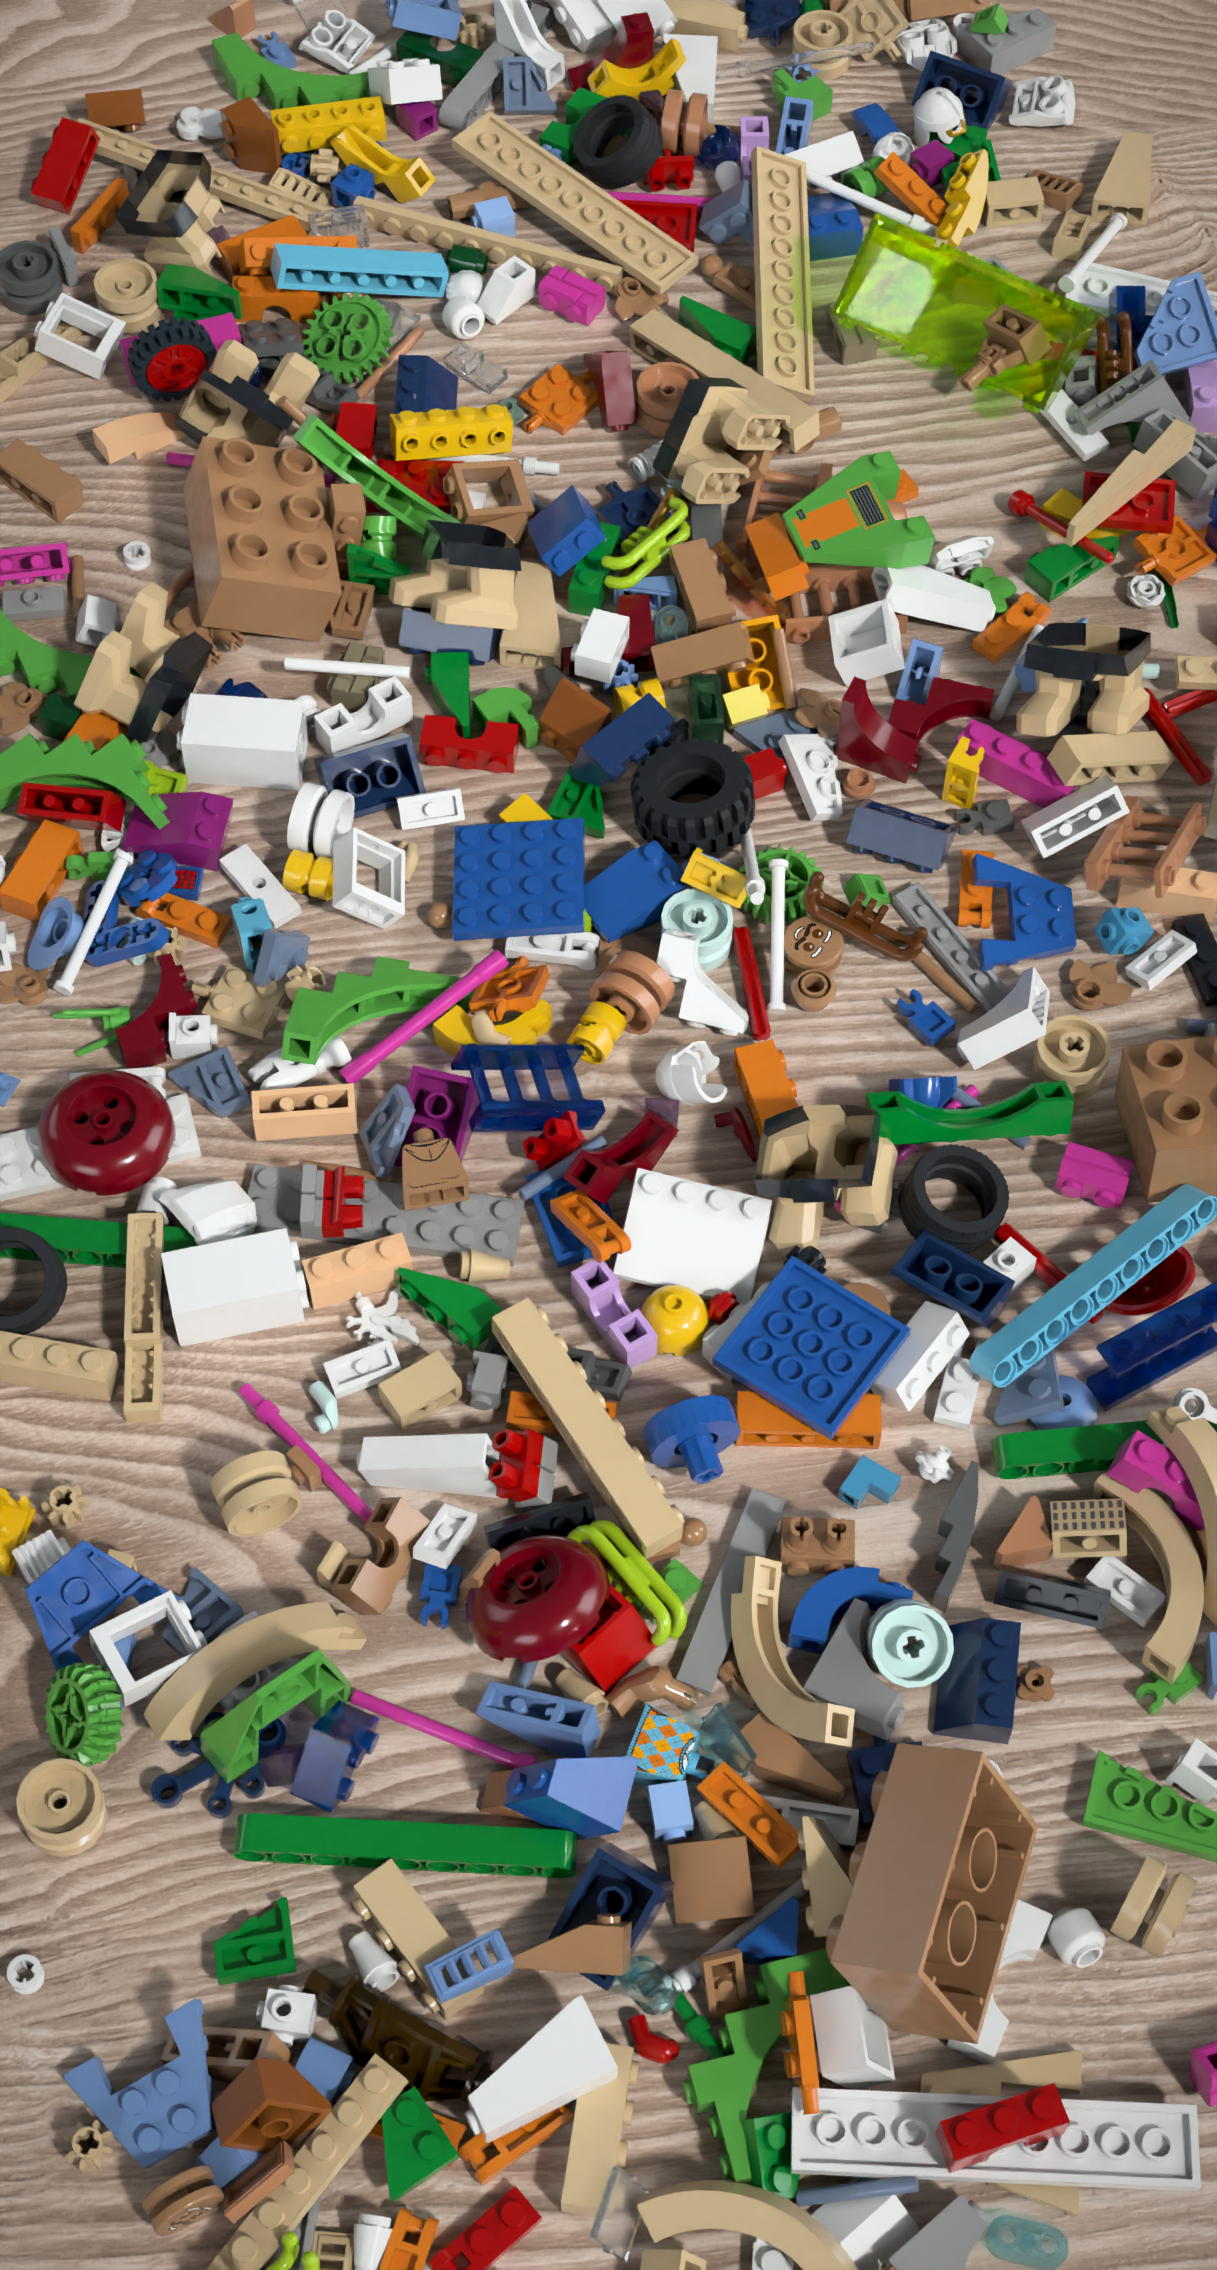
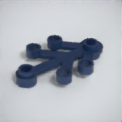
M221 1712L210 1713L205 1719V1726L214 1719L222 1718L224 1714ZM278 1718L259 1730L258 1763L250 1768L249 1774L241 1782L243 1793L249 1799H257L264 1794L265 1783L263 1777L270 1753L278 1751L286 1741L287 1732L285 1725ZM266 1731H272L275 1734L273 1739L269 1741L263 1740L261 1736ZM192 1736L189 1740V1746L184 1749L177 1747V1743L180 1740L171 1741L173 1751L180 1757H187L192 1753L204 1755L201 1751L200 1738ZM207 1760L178 1778L171 1774L161 1775L154 1780L151 1786L154 1802L161 1808H173L180 1803L183 1793L218 1772L210 1761ZM220 1775L215 1793L208 1800V1808L214 1818L223 1819L231 1813L230 1795L235 1779L227 1784ZM251 1781L260 1783L259 1788L255 1791H250L246 1787ZM167 1789L175 1791L174 1796L170 1799H163L161 1797L162 1793ZM217 1801H225L227 1805L223 1810L217 1811L213 1808Z

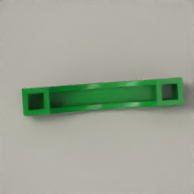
M1066 1081L1031 1083L1020 1092L1002 1101L969 1109H943L928 1106L911 1099L901 1091L866 1093L865 1107L874 1109L881 1115L879 1136L888 1138L894 1145H920L929 1142L945 1141L952 1143L960 1140H989L992 1138H1022L1024 1136L1070 1134L1074 1098Z

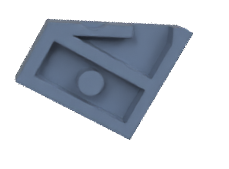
M503 57L504 115H557V105L551 100L546 90L547 87L543 79L538 76L531 57Z
M793 709L736 726L733 729V737L754 753L772 747L778 758L781 757L786 763L778 743L783 735L819 734L817 728L803 726L795 718L794 714L797 709Z
M273 929L265 930L253 981L261 987H265L275 980H280L297 965L299 967L304 965L309 955L307 950L310 937L301 931L289 932L288 930H281L280 933H277Z
M227 1046L168 1072L171 1081L221 1119L252 1105Z
M394 1084L358 1131L375 1175L385 1179L390 1176L415 1112V1107L407 1088L399 1084Z
M1054 1349L1004 1387L994 1413V1419L999 1427L1064 1408Z
M194 1567L189 1574L191 1581L186 1593L179 1598L183 1599L190 1611L192 1619L189 1620V1623L194 1632L200 1630L207 1644H209L224 1629L237 1622L245 1614L240 1605L200 1570ZM169 1620L163 1633L165 1643L183 1658L189 1654Z

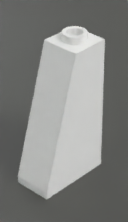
M663 34V47L671 38L680 42L686 59L682 67L673 75L676 82L673 90L684 91L686 110L689 98L693 93L708 94V123H713L718 36Z
M924 565L902 569L875 567L871 575L878 600L887 598L893 611L896 613L978 632H983L987 623L991 622L994 618L996 607L989 590Z
M487 1433L363 1437L362 1449L357 1453L356 1465L358 1471L371 1486L500 1498L496 1496L497 1485L488 1478L490 1467L494 1462L500 1461L501 1454L492 1446L493 1442Z
M582 1995L573 1999L468 2096L471 2110L465 2112V2115L474 2135L482 2133L486 2143H489L618 2078V2067Z

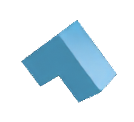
M862 1455L839 1488L838 1499L856 1510L868 1493L888 1504L900 1487L901 1477Z

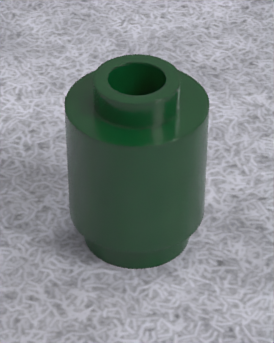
M454 244L452 249H447L445 264L449 267V272L453 274L461 270H472L484 276L488 265V253L482 252L480 248Z

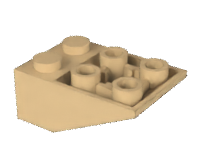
M802 1816L803 1826L798 1827V1842L800 1849L806 1852L807 1866L802 1867V1881L804 1889L810 1890L811 1906L806 1908V1920L808 1929L810 1931L814 1930L815 1938L826 1939L828 1928L833 1918L837 1915H845L853 1889L849 1877L850 1861L823 1820Z

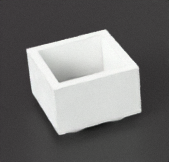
M408 58L395 62L392 60L378 61L377 67L367 68L370 97L380 96L382 104L392 105L442 99L440 64H430L429 59Z
M887 598L828 616L834 665L846 686L851 684L854 676L868 680L905 669L899 622Z
M852 1986L810 1995L812 2028L816 2034L818 2049H815L819 2073L823 2077L849 2090L895 2081L887 2025Z

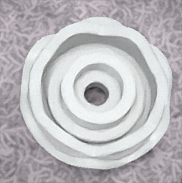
M1153 574L1137 575L1127 585L1128 598L1132 604L1139 608H1154L1165 597L1164 584Z

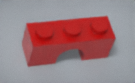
M425 714L419 743L420 763L431 766L457 767L465 770L477 769L495 773H514L519 748V724L487 721L486 730L482 736L475 739H465L457 734L456 717Z
M1052 2083L939 2122L935 2135L951 2173L987 2161L992 2154L1008 2146L1024 2143L1028 2147L1063 2135L1070 2121L1056 2085Z

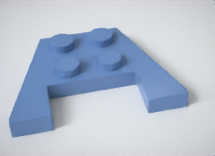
M194 1999L164 2016L181 2055L117 2093L114 2092L100 2057H93L63 2075L65 2081L104 2125L111 2130L112 2134L142 2168L152 2167L217 2129L211 2105L214 2102L212 2077L211 2075L208 2076L206 2051L208 2050L207 2035H203L201 2015L204 2014L201 1999Z

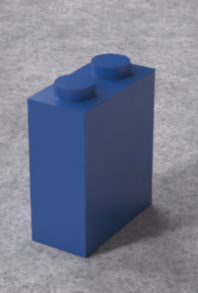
M573 485L527 523L540 558L559 577L606 539L592 505Z

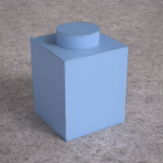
M507 196L474 203V216H471V225L514 237L515 214Z
M686 1780L649 1785L647 1800L654 1841H664L665 1844L672 1845L686 1841V1837H692L693 1818Z

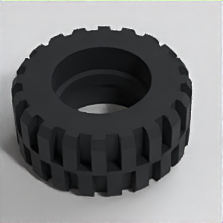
M688 738V741L685 742L676 740L670 742V746L664 747L662 745L653 751L654 754L652 756L648 754L641 761V766L639 765L636 768L631 782L635 825L638 827V832L642 838L647 840L648 843L656 840L669 855L673 856L675 853L679 854L681 858H690V855L693 854L697 847L703 850V854L708 855L711 852L718 854L723 852L727 845L732 847L740 840V835L746 834L750 829V824L755 816V798L751 769L749 764L744 761V758L737 751L732 752V748L724 743L718 745L711 739L698 741L697 738ZM689 793L713 795L711 798L697 803L673 801L677 797Z

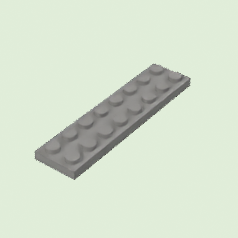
M259 1164L254 1165L247 1195L255 1203L258 1224L254 1229L255 1232L264 1233L287 1228L288 1236L302 1238L299 1221L303 1170ZM364 1179V1199H346V1205H363V1227L344 1229V1237L308 1238L359 1245L402 1232L409 1253L459 1259L461 1251L469 1252L471 1248L498 1257L510 1258V1267H513L525 1201L469 1193V1200L405 1211L403 1184Z

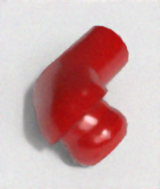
M644 2014L627 2020L636 2051L642 2058L659 2064H666L678 2057V2043L672 2038L666 2039L652 2034Z

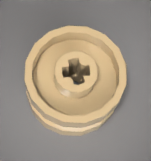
M815 10L799 17L794 24L793 67H797L796 59L798 58L801 60L802 65H805L811 59L809 67L812 70L819 69V72L813 74V76L817 75L822 81L836 79L846 73L850 66L853 27L849 20L843 15L830 10ZM802 67L798 68L800 75L805 78L810 76L808 71H803Z
M122 258L103 265L96 272L93 283L98 310L126 322L124 333H135L145 330L147 326L152 323L154 325L160 318L162 308H159L155 270L148 263L139 259Z
M1060 1016L1046 1024L1045 1036L1038 1038L1031 1071L1035 1083L1066 1081L1074 1101L1085 1100L1094 1095L1103 1084L1110 1058L1111 1044L1108 1034L1098 1023L1083 1016Z
M270 1450L250 1453L225 1465L213 1476L210 1482L211 1490L217 1505L223 1508L221 1511L222 1517L231 1535L235 1537L261 1535L277 1529L299 1513L303 1506V1500L296 1482L290 1480L292 1477L291 1470L282 1453Z
M64 1758L45 1761L32 1769L19 1786L16 1797L18 1817L33 1845L47 1855L69 1857L81 1854L92 1847L104 1832L108 1818L106 1799L97 1778L91 1769L82 1763Z
M1148 1855L1110 1932L1129 1941L1134 1938L1141 1922L1147 1923L1149 1926L1141 1940L1142 1949L1160 1959L1171 1936L1175 1938L1190 1908V1905L1187 1903L1198 1881L1179 1872L1173 1876L1165 1892L1159 1886L1167 1872L1166 1864Z

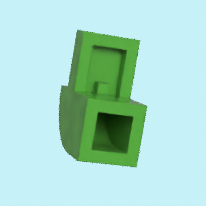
M783 68L773 73L772 94L777 101H780L781 116L786 96L813 100L814 115L812 121L831 113L833 90L817 75L797 83Z
M499 687L472 698L473 719L483 732L486 730L487 721L519 724V741L526 750L538 745L537 731L539 730V724L532 714V699L526 693L515 688Z

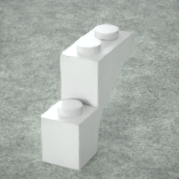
M493 0L497 43L516 52L521 57H531L538 76L543 79L547 87L546 90H550L565 78L564 54L552 48L544 40L525 0Z
M668 928L662 934L656 963L665 970L672 981L681 982L682 979L687 980L679 1018L686 1019V1023L690 1026L705 1028L706 1025L718 1027V1031L726 1035L737 1036L738 1033L743 1034L748 1028L750 1016L747 1011L704 973L698 956L701 935Z

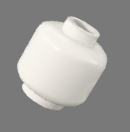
M454 297L449 300L442 312L444 325L457 338L471 339L483 328L484 313L469 297Z
M1064 1907L1053 1915L1052 1923L1047 1932L1048 1939L1061 1961L1067 1965L1085 1968L1094 1964L1103 1954L1106 1941L1104 1932L1092 1913L1085 1908L1072 1909V1907Z

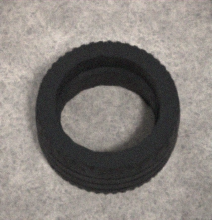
M615 95L598 102L585 114L575 131L573 149L580 164L596 181L608 188H621L635 183L651 170L661 153L663 137L657 121L639 101L630 96ZM634 126L630 138L622 148L612 155L602 157L606 146L615 135L626 128Z
M956 1144L938 1146L936 1149L933 1148L924 1154L915 1163L906 1177L899 1195L901 1220H903L904 1226H906L907 1231L910 1232V1235L915 1240L925 1230L968 1254L984 1245L1003 1221L1009 1205L1007 1181L1000 1168L986 1155H983L976 1149ZM941 1178L950 1179L964 1185L976 1197L981 1207L982 1219L973 1222H963L943 1215L931 1203L926 1193L925 1181Z
M3 1227L0 1228V1251L8 1248L28 1250L34 1253L41 1261L45 1272L44 1288L36 1303L25 1312L17 1315H0V1331L23 1335L45 1326L59 1312L67 1292V1273L61 1256L44 1238L23 1228Z

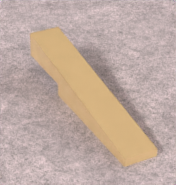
M61 320L53 334L73 342L85 331ZM35 329L0 352V404L53 359L35 351L37 338L33 336Z
M1176 418L1145 454L1133 449L1069 522L1065 544L1072 547L1192 450L1197 429Z
M163 1212L128 1214L123 1412L127 1423L163 1422L164 1268L161 1253H164Z

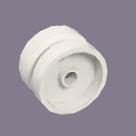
M311 782L305 783L299 790L290 814L287 830L288 848L291 851L299 849L310 853L314 850L317 858L324 856L333 859L334 842L352 828L355 808L354 796L351 793L337 789L328 794L327 789L322 785Z

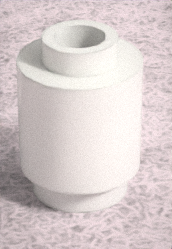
M152 1177L143 1188L136 1213L163 1212L164 1226H168L172 1212L158 1199L162 1193L176 1189V1184L164 1177Z

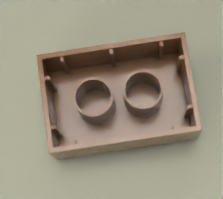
M203 436L183 485L200 625L319 642L342 595L322 464L311 453L297 447L281 449L251 444L240 438L225 440Z
M1217 1035L1180 1040H1159L1153 1043L1123 1046L1114 1100L1133 1161H1135L1134 1164L1146 1202H1160L1184 1184H1190L1210 1195H1217Z
M897 1743L889 1771H881L873 1783L871 1802L875 1818L867 1842L858 1843L851 1854L849 1877L853 1889L845 1915L835 1916L829 1925L826 1937L827 1955L832 1965L892 2031L978 2044L1038 1825L983 1752Z

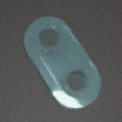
M667 605L658 611L655 619V645L688 636V616L683 609L675 605ZM673 615L675 618L674 624L667 626V617Z
M648 1956L632 1958L630 1970L624 1975L618 1976V1980L625 1993L649 2015L667 2013L678 1999V1990L671 1977Z
M1002 2215L991 2222L986 2232V2245L991 2254L1007 2262L1039 2270H1055L1063 2264L1068 2255L1069 2246L1067 2238L1062 2231L1054 2226L1011 2215ZM1005 2229L1012 2231L1015 2235V2241L1012 2243L1003 2241L1001 2231ZM1043 2240L1052 2241L1055 2245V2252L1046 2253L1041 2247V2242Z

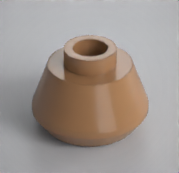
M808 969L795 976L791 984V992L803 1010L818 1012L823 1010L834 999L836 983L828 973L818 969Z

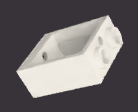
M61 293L56 303L50 302L45 313V321L40 320L35 328L33 335L37 338L35 351L100 380L120 345L119 340L123 337L126 322ZM62 320L103 339L96 352L94 353L53 334L60 321Z
M354 827L334 842L332 906L384 930L405 915V851ZM357 859L379 869V893L356 883Z
M171 1590L89 1630L90 1645L104 1671L110 1672L111 1681L117 1682L116 1692L122 1695L120 1700L124 1707L160 1690L184 1663L208 1645L200 1630L194 1632L189 1620L192 1617L183 1599L177 1601ZM168 1617L189 1655L135 1682L114 1643Z

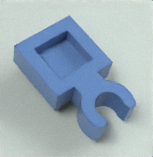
M275 31L271 32V40H264L261 35L258 36V46L262 57L289 69L296 67L295 56L286 42L279 43L278 34Z

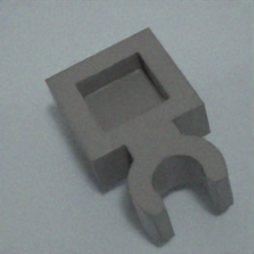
M1007 798L976 803L975 811L961 808L955 813V822L962 820L968 822L960 824L959 835H969L975 829H981L982 836L1014 831L1015 822Z

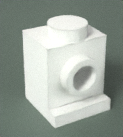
M176 1012L169 1013V1045L172 1059L201 1058L213 1052V1044H218L219 1035L218 1025L211 1023L210 1015L176 1016Z
M1195 1738L1179 1756L1165 1782L1169 1785L1175 1782L1205 1805L1212 1798L1217 1800V1753Z

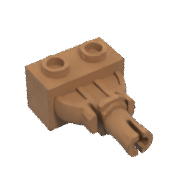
M1003 303L983 321L988 336L983 341L982 349L974 356L976 363L961 375L958 380L964 389L972 392L987 376L996 377L1005 369L1015 367L1020 363L1031 367L1052 348L1041 321Z

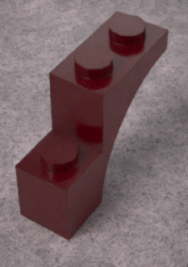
M933 677L926 705L913 701L894 699L888 723L903 734L921 741L930 730L953 719L964 717L989 719L995 690L979 685L956 682L951 679Z
M171 953L158 957L161 968V982L158 993L151 1005L138 1018L123 1027L115 1029L118 1046L127 1069L151 1067L167 1062L164 1048L170 1047L166 1032L169 1031V1013L176 1012V1016L193 1015V1010L198 1008L192 989L186 991L183 985L187 983L182 964L175 965Z
M648 1110L638 1125L614 1145L599 1151L581 1149L563 1178L588 1196L605 1205L623 1177L633 1182L637 1168L653 1170L679 1130Z

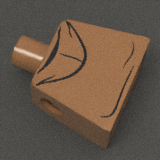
M428 1128L415 1131L413 1134L414 1144L402 1147L404 1210L409 1211L469 1200L468 1176L452 1141L448 1138L435 1140L433 1131Z

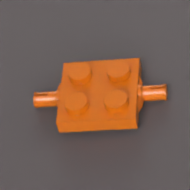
M557 363L519 396V404L527 409L532 417L523 423V429L526 432L528 431V434H531L540 425H544L554 429L563 436L596 408L599 402L597 392L588 386L593 380L589 369L587 368L580 376H576Z
M1176 515L1174 516L1172 534L1145 532L1135 538L1132 546L1145 560L1136 563V572H1139V575H1144L1146 572L1155 569L1172 587L1214 564L1217 554L1207 545L1205 540L1215 535V528H1211L1212 525L1207 524L1205 527L1195 530Z
M518 956L515 959L514 965L501 970L490 980L476 988L469 1002L471 1014L473 1015L477 1011L486 1009L490 1011V1019L497 1022V1019L498 1021L502 1020L506 1011L526 1012L535 1008L550 977L547 965L530 967L526 957L521 956L520 958Z
M804 1971L788 1972L790 1998L789 2002L785 2003L786 2010L779 2012L782 2036H789L790 2052L784 2053L787 2078H793L794 2085H798L799 2090H801L803 2115L820 2113L817 2093L819 2080L809 1997L806 1996Z

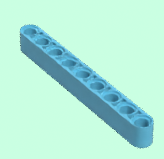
M1190 1184L1180 1186L981 1344L970 1358L969 1364L972 1372L997 1387L1009 1385L1207 1226L1217 1215V1198Z

